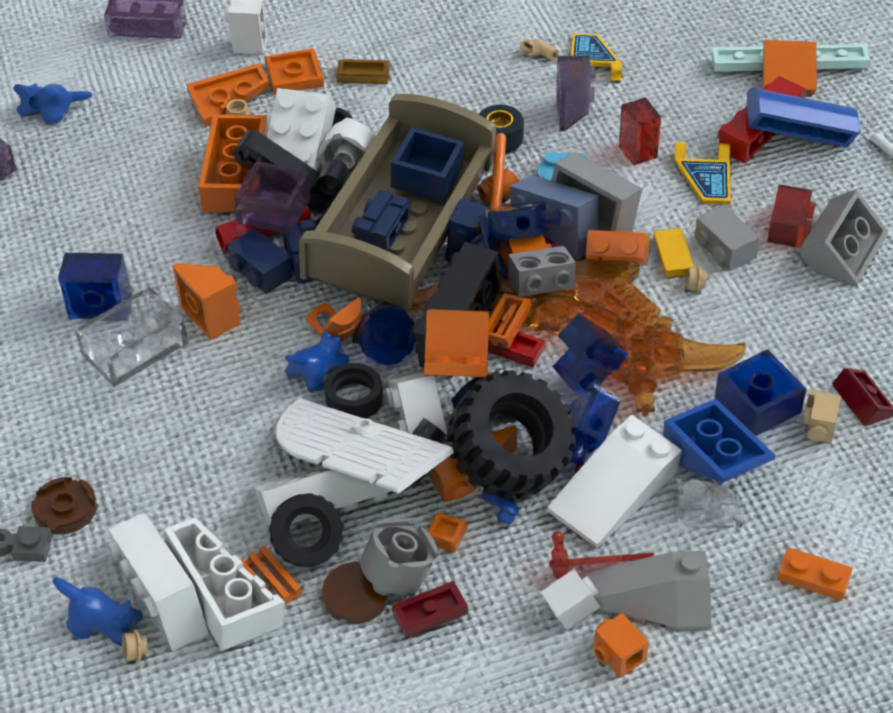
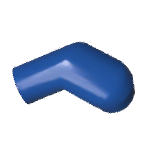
M483 493V500L501 508L496 515L497 519L508 525L512 524L515 515L518 516L519 513L515 499H500L499 493H495L493 496Z

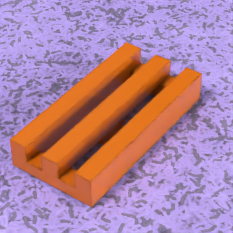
M503 293L489 318L488 340L492 341V345L498 346L499 343H502L503 348L509 349L532 307L531 299ZM512 302V305L509 308L508 312H506L504 317L502 318V323L499 326L497 332L493 333L503 313L505 312L508 304Z
M265 545L259 548L257 554L254 552L248 554L247 560L240 559L243 562V567L251 575L256 576L251 567L255 566L271 587L285 601V605L302 595L301 587ZM263 560L279 577V579L284 583V585L290 590L289 593L275 578V576L269 571V569L264 565V563L262 562Z

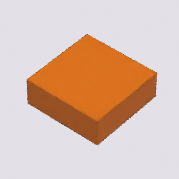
M437 512L428 532L433 537L437 547L455 553L468 529V521Z

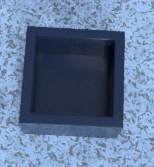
M411 127L391 162L390 187L444 202L463 167L464 142Z

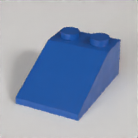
M717 399L664 420L663 437L682 449L679 466L720 483L775 460V454Z

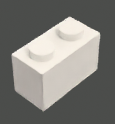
M231 0L230 7L225 9V21L230 26L228 29V42L232 43L233 53L263 55L267 43L263 0Z

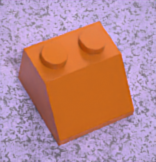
M180 263L172 266L180 307L210 340L241 324L239 317L241 307L235 292L238 290V287L231 275H226L216 266Z

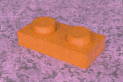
M787 547L777 580L843 601L853 567Z

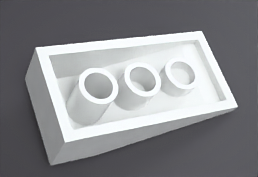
M631 415L608 436L547 506L546 511L595 548H598L677 473L682 449Z

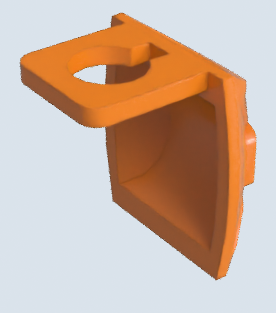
M357 297L338 313L328 303L324 302L306 316V322L320 336H322L324 330H327L330 335L339 337L340 342L350 337L360 323L361 298ZM325 313L331 316L325 327L317 322L316 317L319 314Z

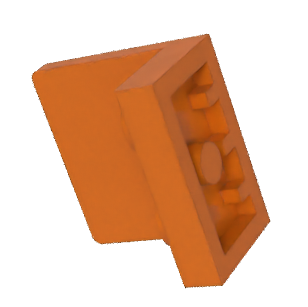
M427 310L424 375L486 377L488 375L489 313L487 311Z

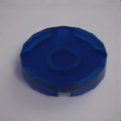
M392 305L377 306L369 311L361 321L358 332L359 345L364 355L372 362L386 366L402 362V359L406 355H410L414 349L415 336L412 335L415 323L404 309Z

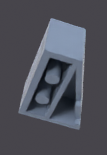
M529 175L510 186V207L515 208L513 205H518V208L511 210L513 214L540 233H543L554 243H558L559 246H565L567 251L575 258L579 259L586 255L588 230H599V195L534 175ZM527 203H528V205H531V203H532V204H537V206H535V207H534V206H529L528 208H526L527 206H525V205H527ZM547 209H559L556 212L545 213Z

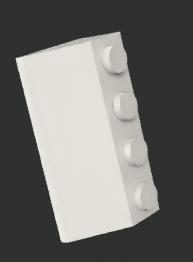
M322 465L253 487L254 494L268 527L277 507L288 498L298 494L312 493L313 495L323 496L325 500L331 501L335 505V509H339L340 512H346L357 508V502L369 499L370 502L386 499L389 497L388 492H390V490L377 486V480L373 483H367L325 468ZM301 514L292 521L290 530L297 527L296 522L309 519V522L319 520L311 514Z

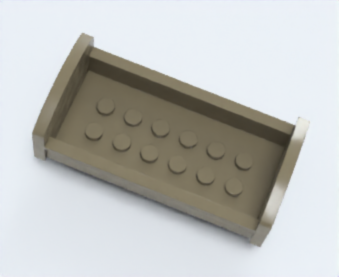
M395 94L389 102L388 118L314 231H305L300 238V278L306 280L307 276L331 283V286L394 307L395 305L403 307L402 312L408 314L412 308L413 296L448 237L449 219L460 199L469 200L484 172H489L493 166L496 138L495 124L473 111L444 100L415 94ZM411 127L464 142L463 167L444 202L390 187L391 162ZM380 190L393 193L394 196L406 197L410 201V218L389 252L355 239V234L352 233L353 223L357 217L361 218L363 216L367 200L369 198L374 199Z

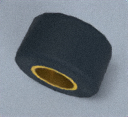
M498 104L489 106L479 113L480 116L495 124L496 135L498 133L505 134V153L518 149L523 143L524 118L522 113L516 108Z

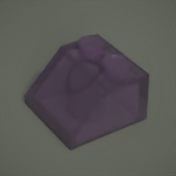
M589 55L557 56L556 104L559 132H565L588 115L589 104L594 103V87H590V84L595 82L596 73L595 66H590Z

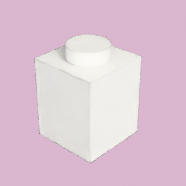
M575 569L541 591L543 597L566 630L600 608L593 597L599 593L588 576L581 579Z

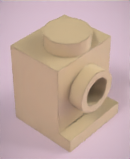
M809 389L803 425L809 426L806 439L832 443L841 395Z

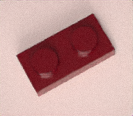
M452 581L393 604L392 613L405 638H409L467 615L468 605L455 582Z

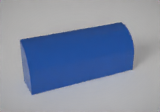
M751 88L747 91L749 128L843 147H849L860 134L859 115L855 108L758 88Z

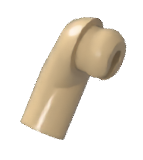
M525 39L520 44L521 52L528 57L544 56L551 61H555L559 55V50L540 39Z

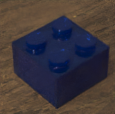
M65 252L58 280L68 318L126 320L132 292L123 254Z
M766 349L718 373L714 398L723 404L755 436H758L802 413L807 388Z

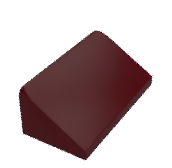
M844 368L833 381V387L864 426L893 417V405L865 370Z

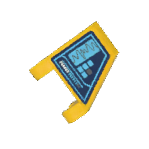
M573 33L569 79H580V66L611 67L610 81H621L622 63L598 34Z
M675 142L674 162L702 204L730 205V144L719 143L717 160L686 159V143Z

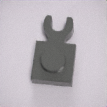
M19 526L17 534H11L6 529H0V541H4L0 543V556H5L11 552L13 560L46 562L53 538L51 528Z

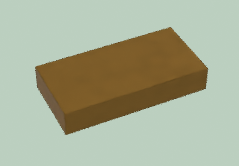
M339 59L336 74L337 83L388 84L390 61Z

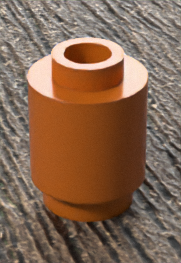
M504 169L502 201L510 197V186L519 181L517 175L508 169ZM493 175L483 179L481 184L477 185L479 197L485 205L491 203Z

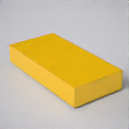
M682 228L654 231L653 240L665 278L686 276L688 267H694Z

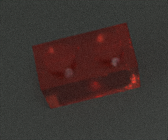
M646 97L621 105L619 147L633 165L658 158L661 115Z
M779 184L769 226L768 243L796 248L801 247L803 237L807 238L811 230L812 221H808L807 218L813 219L816 202H811L813 190Z

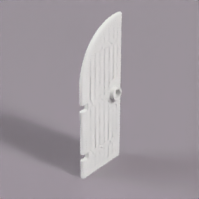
M301 398L283 412L276 425V438L279 445L294 457L313 464L322 462V466L367 483H373L377 480V486L396 493L402 492L454 453L451 446Z

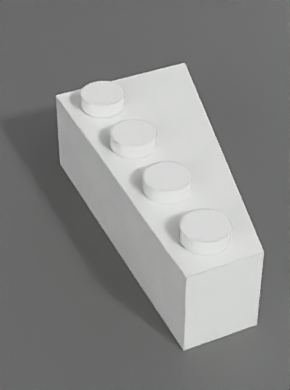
M145 512L108 528L112 542L108 543V548L115 562L121 560L119 565L127 580L131 578V584L137 597L142 598L149 616L153 617L171 651L173 652L208 635V628L194 584Z
M192 518L164 529L165 543L194 584L206 625L221 651L284 626L285 601L277 594L273 595L268 591L266 583L257 575H251L243 567V562L236 555L231 556L223 548V543L199 520Z

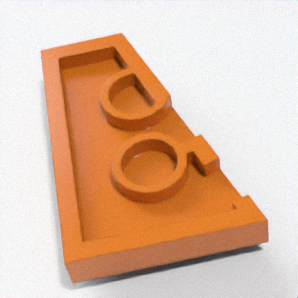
M260 63L186 85L187 92L204 127L212 123L213 114L226 115V106L230 101L241 99L247 102L268 89L269 80Z

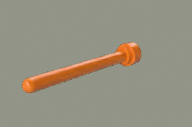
M498 133L495 138L489 222L492 226L498 248L505 244V231L500 225L501 210H499L502 207L506 136L503 133Z

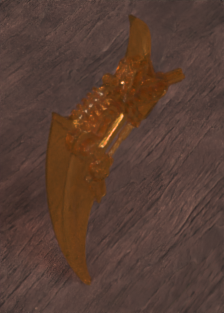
M575 261V288L523 296V298L531 299L532 307L520 328L531 327L535 331L545 330L551 335L561 334L573 342L575 347L591 357L593 364L604 366L607 373L628 386L629 391L635 395L636 412H642V416H649V412L655 411L653 392L657 388L656 380L683 372H707L725 369L737 363L745 355V342L732 345L706 344L682 337V334L673 332L671 318L668 316L659 317L660 308L631 283L640 275L639 264L626 265L600 261ZM500 275L501 288L489 309L490 312L494 311L503 293L518 296L509 280L505 279L502 275ZM439 283L416 291L410 310L426 308L428 299L436 294ZM512 302L508 304L505 312L503 313L499 321L500 323H502V318L504 317L505 313L508 312L509 308L512 305ZM388 303L384 306L385 316L401 313L403 307ZM565 323L570 324L571 326H573L586 336L590 337L600 345H592L582 337H577L561 325Z

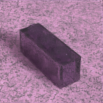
M109 0L104 13L108 36L181 39L187 21L183 0Z

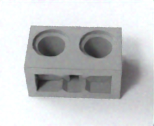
M565 246L508 254V280L519 297L575 288L576 262Z

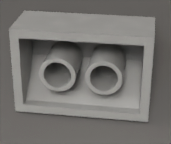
M856 189L830 199L798 251L815 273L855 286L860 282L885 239L888 230Z

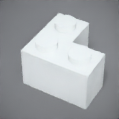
M424 372L388 381L389 388L385 389V395L389 407L393 406L394 411L400 413L401 420L397 421L398 430L412 434L422 419L425 418L447 435L434 375H424Z

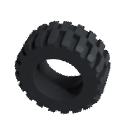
M504 370L501 375L499 372L488 374L470 388L450 415L447 441L453 443L451 447H453L454 453L451 454V458L457 459L458 464L456 468L461 474L465 472L469 476L468 482L474 487L480 485L484 488L482 492L490 496L499 493L500 499L510 500L514 496L517 499L528 498L531 494L536 495L564 471V468L573 457L572 450L576 448L577 439L575 435H572L576 431L574 419H569L568 415L571 411L567 403L563 404L559 399L561 395L556 389L554 391L550 390L547 387L548 383L541 378L534 380L532 379V374L526 372L516 375L514 370ZM491 414H503L520 422L531 437L533 456H518L505 450L496 441L491 432L489 416Z

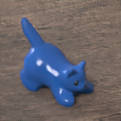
M37 83L31 86L15 84L13 87L21 100V104L16 108L18 114L26 116L41 113L42 120L47 124L60 122L63 116L68 113L72 102L84 101L92 97V93L89 91L69 92L59 84H48L44 87H38Z
M324 330L318 344L310 348L298 350L292 355H286L285 359L288 362V366L285 372L292 379L303 377L307 388L311 391H321L324 389L326 373L340 365L348 364L350 361L347 354H340V338L332 336L327 330Z
M59 577L53 578L52 582L57 590L70 599L68 605L69 617L66 621V626L79 639H88L92 632L97 630L105 634L117 645L122 646L123 633H128L127 630L136 627L137 622L143 618L142 611L131 606V600L120 604L108 598L99 588L88 586L79 589Z

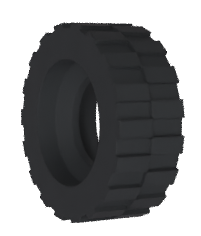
M312 493L298 494L281 503L273 513L269 525V539L276 554L281 556L285 562L298 567H312L328 561L338 551L339 544L343 540L342 530L344 529V524L341 522L340 517L342 516L340 512H337L334 508L335 505L331 501L325 500V497L313 495ZM301 514L315 516L322 525L323 531L320 540L310 547L299 546L292 540L290 535L292 521Z

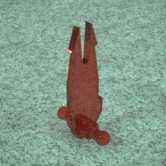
M557 531L552 535L554 549L551 551L552 560L549 561V567H552L553 576L558 580L569 572V566L634 561L654 556V552L568 559V551L564 548L563 543L565 539L564 534Z

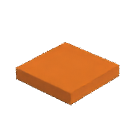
M764 40L763 89L768 83L771 84L780 76L806 88L805 93L815 94L817 90L816 42Z
M315 49L264 57L274 95L277 93V88L301 91L324 87V79Z

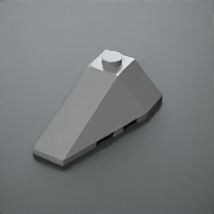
M706 551L669 552L578 573L581 579L588 576L599 592L593 596L600 606L594 613L607 616L623 613L625 616L634 618V622L645 624L646 621L666 625L665 629L676 632L711 630L710 576Z

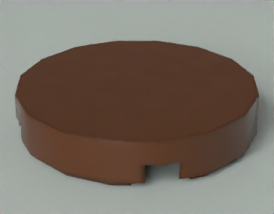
M61 477L49 481L36 492L37 496L34 502L32 500L31 508L35 522L39 527L51 528L53 534H68L80 530L89 524L96 514L98 504L93 488L86 481L79 479L80 481L72 480L71 477Z
M359 562L342 564L332 570L324 580L322 588L325 609L333 618L339 621L340 619L348 620L350 624L369 622L383 612L385 604L389 600V595L383 596L374 591L373 584L363 574Z

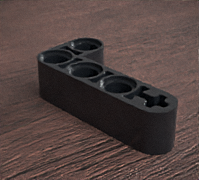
M256 130L246 131L234 150V157L237 162L293 200L303 198L309 210L315 213L324 212L342 189L349 174L347 165L339 160L328 161L322 170L318 172Z

